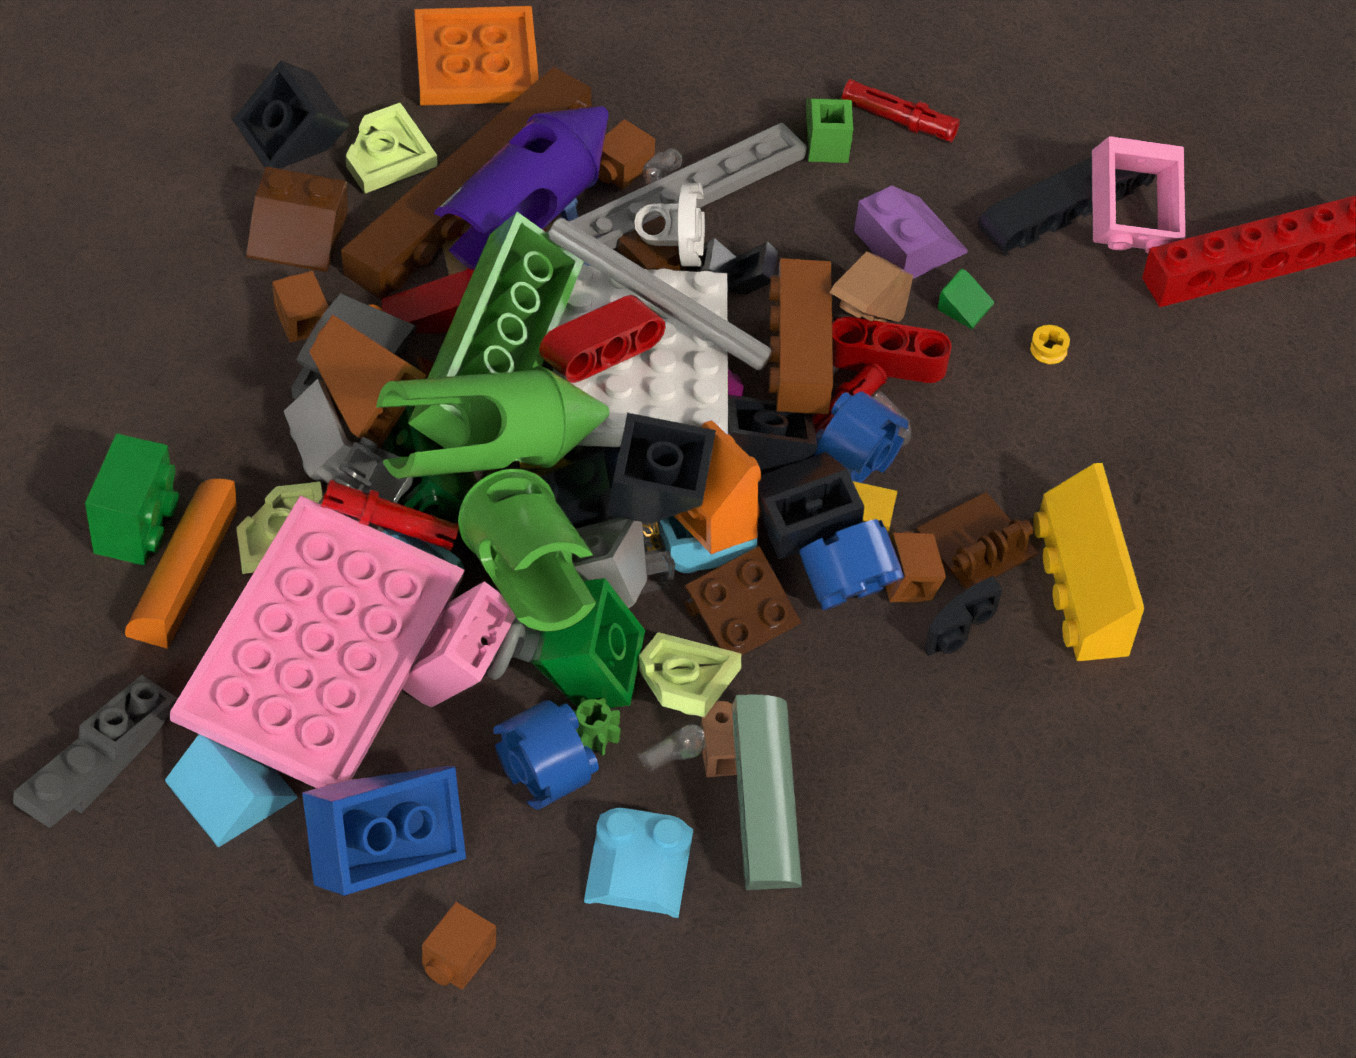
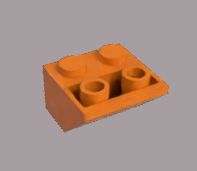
M710 420L704 422L701 426L716 430L702 506L674 515V517L710 554L757 538L758 518L761 514L758 502V482L761 480V471L755 458L743 451L735 443L731 435L726 434L715 422Z

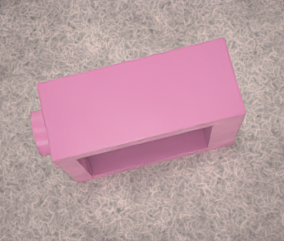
M1109 136L1092 150L1094 243L1108 244V247L1113 250H1126L1132 247L1145 249V252L1149 254V250L1152 247L1185 239L1184 147ZM1115 169L1157 174L1158 230L1116 224Z
M482 582L450 601L417 663L412 667L402 689L422 704L434 707L480 682L516 618L502 594L486 582ZM481 637L487 639L488 645L481 643Z

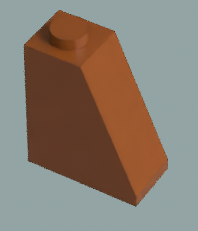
M333 314L326 325L318 332L316 341L309 350L351 433L360 439L365 437L377 444L378 448H381L407 407L376 408L381 389L390 381L425 379L427 374Z

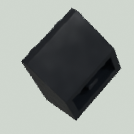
M828 452L761 475V480L758 482L760 519L778 559L799 553V550L821 538L826 541L836 536V532L860 524L863 521L865 506L848 470Z

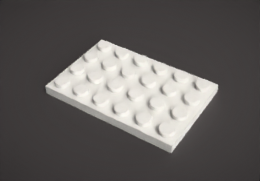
M583 264L558 326L624 296L634 295L665 321L666 329L661 340L651 349L580 382H570L606 404L610 412L609 417L577 445L620 447L627 412L701 427L704 422L712 420L728 434V351L596 268ZM645 269L727 321V273ZM553 369V373L565 379L558 371Z

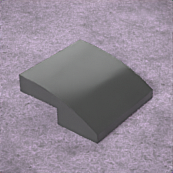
M339 294L316 324L296 360L301 366L320 373L309 350L316 341L318 332L326 325L332 314L400 358L403 357L417 327L348 296Z

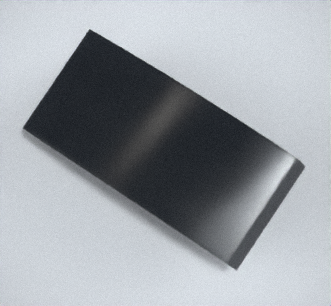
M994 576L966 589L939 612L928 629L924 647L928 656L940 651L944 654H951L959 650L968 639L971 623L980 625L995 615L1002 588Z

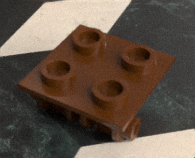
M987 492L916 528L917 533L934 534L941 561L965 590L989 577H997L1038 555V551L1029 542V536L1033 534L1031 523L1027 519L1019 520L1015 518L1010 520Z
M760 546L685 585L690 598L685 601V608L690 616L701 615L718 648L741 653V656L802 623Z

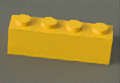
M1094 463L1044 493L1040 511L1035 512L1033 517L1035 535L1037 538H1044L1046 545L1043 550L1045 572L1047 574L1053 573L1056 582L1053 585L1054 606L1056 610H1063L1066 619L1063 621L1062 626L1064 643L1066 647H1073L1077 661L1129 656L1144 611L1143 601L1103 463Z

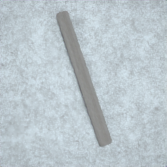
M558 218L550 228L548 234L551 241L756 370H762L770 360L772 350L768 346L564 218Z

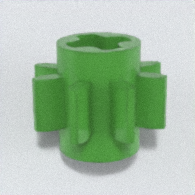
M581 698L577 711L573 710L579 723V728L576 729V732L583 746H588L592 751L598 750L601 755H605L608 741L612 743H619L621 729L618 727L620 724V711H611L606 704L605 698L600 700Z

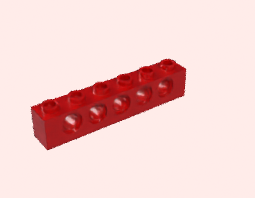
M1356 195L1152 247L1149 250L1142 278L1159 307L1355 257Z

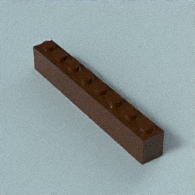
M556 67L550 69L341 249L344 276L380 300L393 290L400 289L413 272L421 265H427L433 259L435 253L442 248L446 241H454L460 235L463 225L467 222L454 214H445L443 217L434 214L435 210L526 126L527 120L533 114L592 107L591 87Z

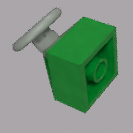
M606 578L586 580L583 582L596 604L582 620L565 629L539 631L526 625L524 626L516 617L486 672L490 679L497 680L504 674L512 657L526 662L531 661L577 707L580 705V699L583 697L586 700L605 698L609 708L630 706L645 629Z

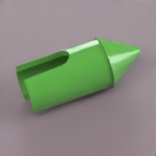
M542 366L534 367L528 371L390 381L381 389L376 408L451 405L460 411L464 419L466 436L460 447L411 453L408 457L382 460L389 473L396 478L502 469L514 461L549 468L555 465L604 422L610 413L609 407Z
M504 469L484 477L470 489L459 511L458 526L460 535L466 546L477 555L517 619L529 628L539 631L565 629L582 620L593 609L596 602L573 565L572 553L580 558L593 556V554L557 504L554 494L545 480L527 470Z

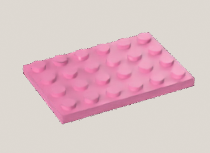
M300 495L171 709L170 721L315 788L352 780L405 685L412 667L417 663L441 620L444 610L461 584L465 570L372 527L359 524L358 521L332 509L322 508L321 504Z

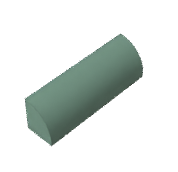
M736 695L731 708L746 890L802 887L787 702L782 698L770 695Z

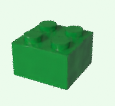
M116 433L85 502L94 554L145 565L150 552L157 553L164 537V527L162 524L165 517L172 518L174 516L179 500L178 492L173 489L175 465L170 464L168 445Z

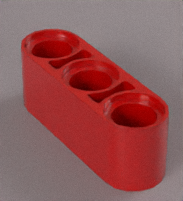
M628 295L555 327L541 341L539 354L565 379L576 383L651 349L663 337L666 325L665 321L634 295Z
M841 317L832 323L833 366L836 368L860 372L866 363L874 362L883 368L887 377L923 383L938 382L946 375L952 345L948 336L940 331L882 321H870L857 317Z

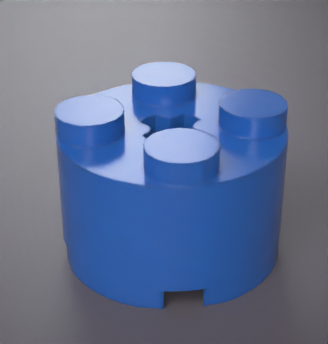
M845 392L835 402L832 408L834 417L825 430L821 429L816 433L817 449L814 455L828 452L848 470L852 481L862 483L873 471L878 470L883 473L891 465L904 441V438L898 435L900 426L908 429V421L865 392H858L853 396Z
M874 519L856 524L836 532V536L826 541L821 538L799 550L808 578L823 611L847 602L846 598L857 595L861 599L883 590V586L904 578L902 568L882 520Z
M544 700L496 725L493 729V734H501L502 741L495 744L505 773L514 785L520 781L526 785L534 796L527 803L536 810L542 809L588 784L591 780V774L599 770L596 756L588 746H583L576 732V729L579 728L578 719L572 708L566 703L557 706L549 700Z

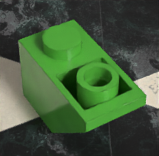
M806 98L808 162L848 163L853 135L852 100Z

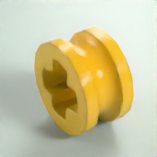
M1043 325L1037 328L1033 333L1030 347L1032 355L1038 361L1046 364H1056L1063 361L1067 356L1069 348V335L1064 329L1055 325ZM1048 340L1056 342L1052 349L1044 346Z

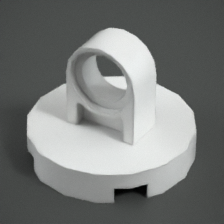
M683 183L680 190L679 204H649L641 208L635 216V229L641 240L654 246H679L682 266H701V260L698 256H703L705 212H701V209L697 208V199H704L702 185L700 183ZM657 214L664 217L666 225L661 233L649 235L643 231V223L648 216Z

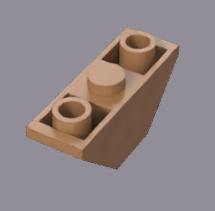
M866 251L833 285L829 293L842 299L838 305L841 309L858 318L863 317L870 321L886 322L888 319L900 322L905 316L913 275L886 259Z

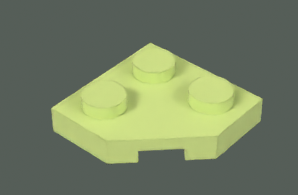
M397 103L364 115L359 126V134L354 145L351 144L346 154V167L365 194L437 167V154L402 104Z
M320 481L275 487L267 495L265 504L252 518L247 516L236 527L242 574L255 572L300 495L319 503L323 497Z
M659 632L639 655V671L660 704L688 715L701 717L707 715L741 669V653Z

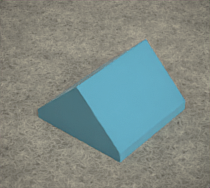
M200 734L165 779L167 785L217 847L222 846L297 799V795L274 768Z

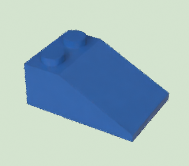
M454 766L347 780L302 792L314 885L345 896L466 859L456 769Z

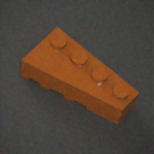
M780 258L779 275H771L769 301H775V305L770 306L769 331H774V336H770L769 348L772 350L769 362H775V367H770L769 393H776V411L829 414L833 387L832 294L829 293L832 289L831 261Z

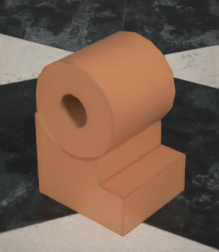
M717 701L707 715L702 717L700 741L706 777L737 775L731 708L733 704L726 701Z

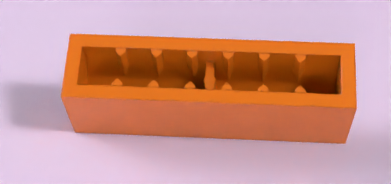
M209 479L199 484L126 626V637L169 649L237 512L235 481Z

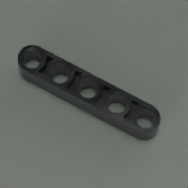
M1092 157L990 206L980 217L978 228L1004 256L1009 255L1007 253L1009 250L1018 246L1021 249L1040 240L1039 236L1048 231L1054 233L1072 224L1070 220L1081 215L1086 217L1092 214ZM1115 169V201L1117 202L1135 193L1133 189L1143 184L1146 187L1149 186L1157 174Z

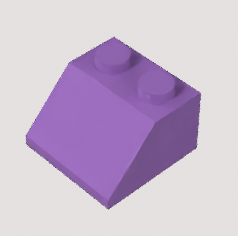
M890 186L858 202L854 232L874 254L912 274L913 279L968 252L965 246L918 196Z

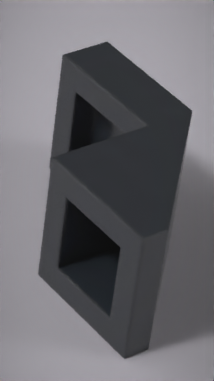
M714 238L704 243L703 256H698L701 260V266H682L681 271L727 273V292L747 295L770 284V277L775 273L778 251L770 243L765 242L736 257Z

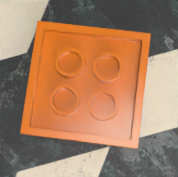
M532 6L414 9L420 106L512 103L539 80Z

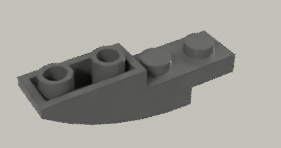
M141 675L79 725L78 739L14 791L13 804L48 828L55 825L72 809L83 813L153 739L169 717L170 711L178 698Z

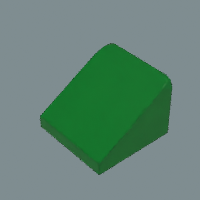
M960 269L941 291L937 310L973 329L994 305V301L966 270Z

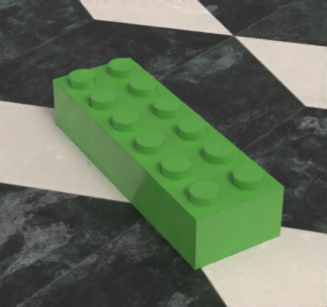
M516 212L489 235L428 378L528 371L534 367L542 366L544 359L539 354L540 343L549 331L558 327L584 261L551 241L548 233ZM451 405L415 406L408 422L409 425L445 449L460 447L466 436L464 419L460 411Z

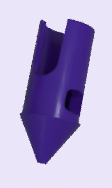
M603 106L536 113L529 117L526 126L435 210V215L443 217L445 214H454L472 225L450 247V253L470 270H475L489 235L516 212L543 230L586 188L592 187L597 182L609 116L607 109Z

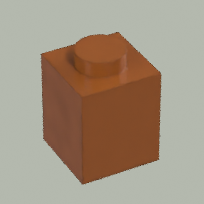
M626 119L621 121L605 135L598 179L606 184L612 183L624 190L654 164L656 139Z
M309 271L298 275H290L283 279L272 281L274 307L289 342L308 338L318 321L329 308L314 272Z
M910 531L893 533L890 540L902 568L904 578L886 585L889 601L914 603L933 600L946 578L934 534Z
M455 902L422 944V965L425 967L427 975L440 985L447 986L449 983H452L463 990L496 948V926L458 902Z

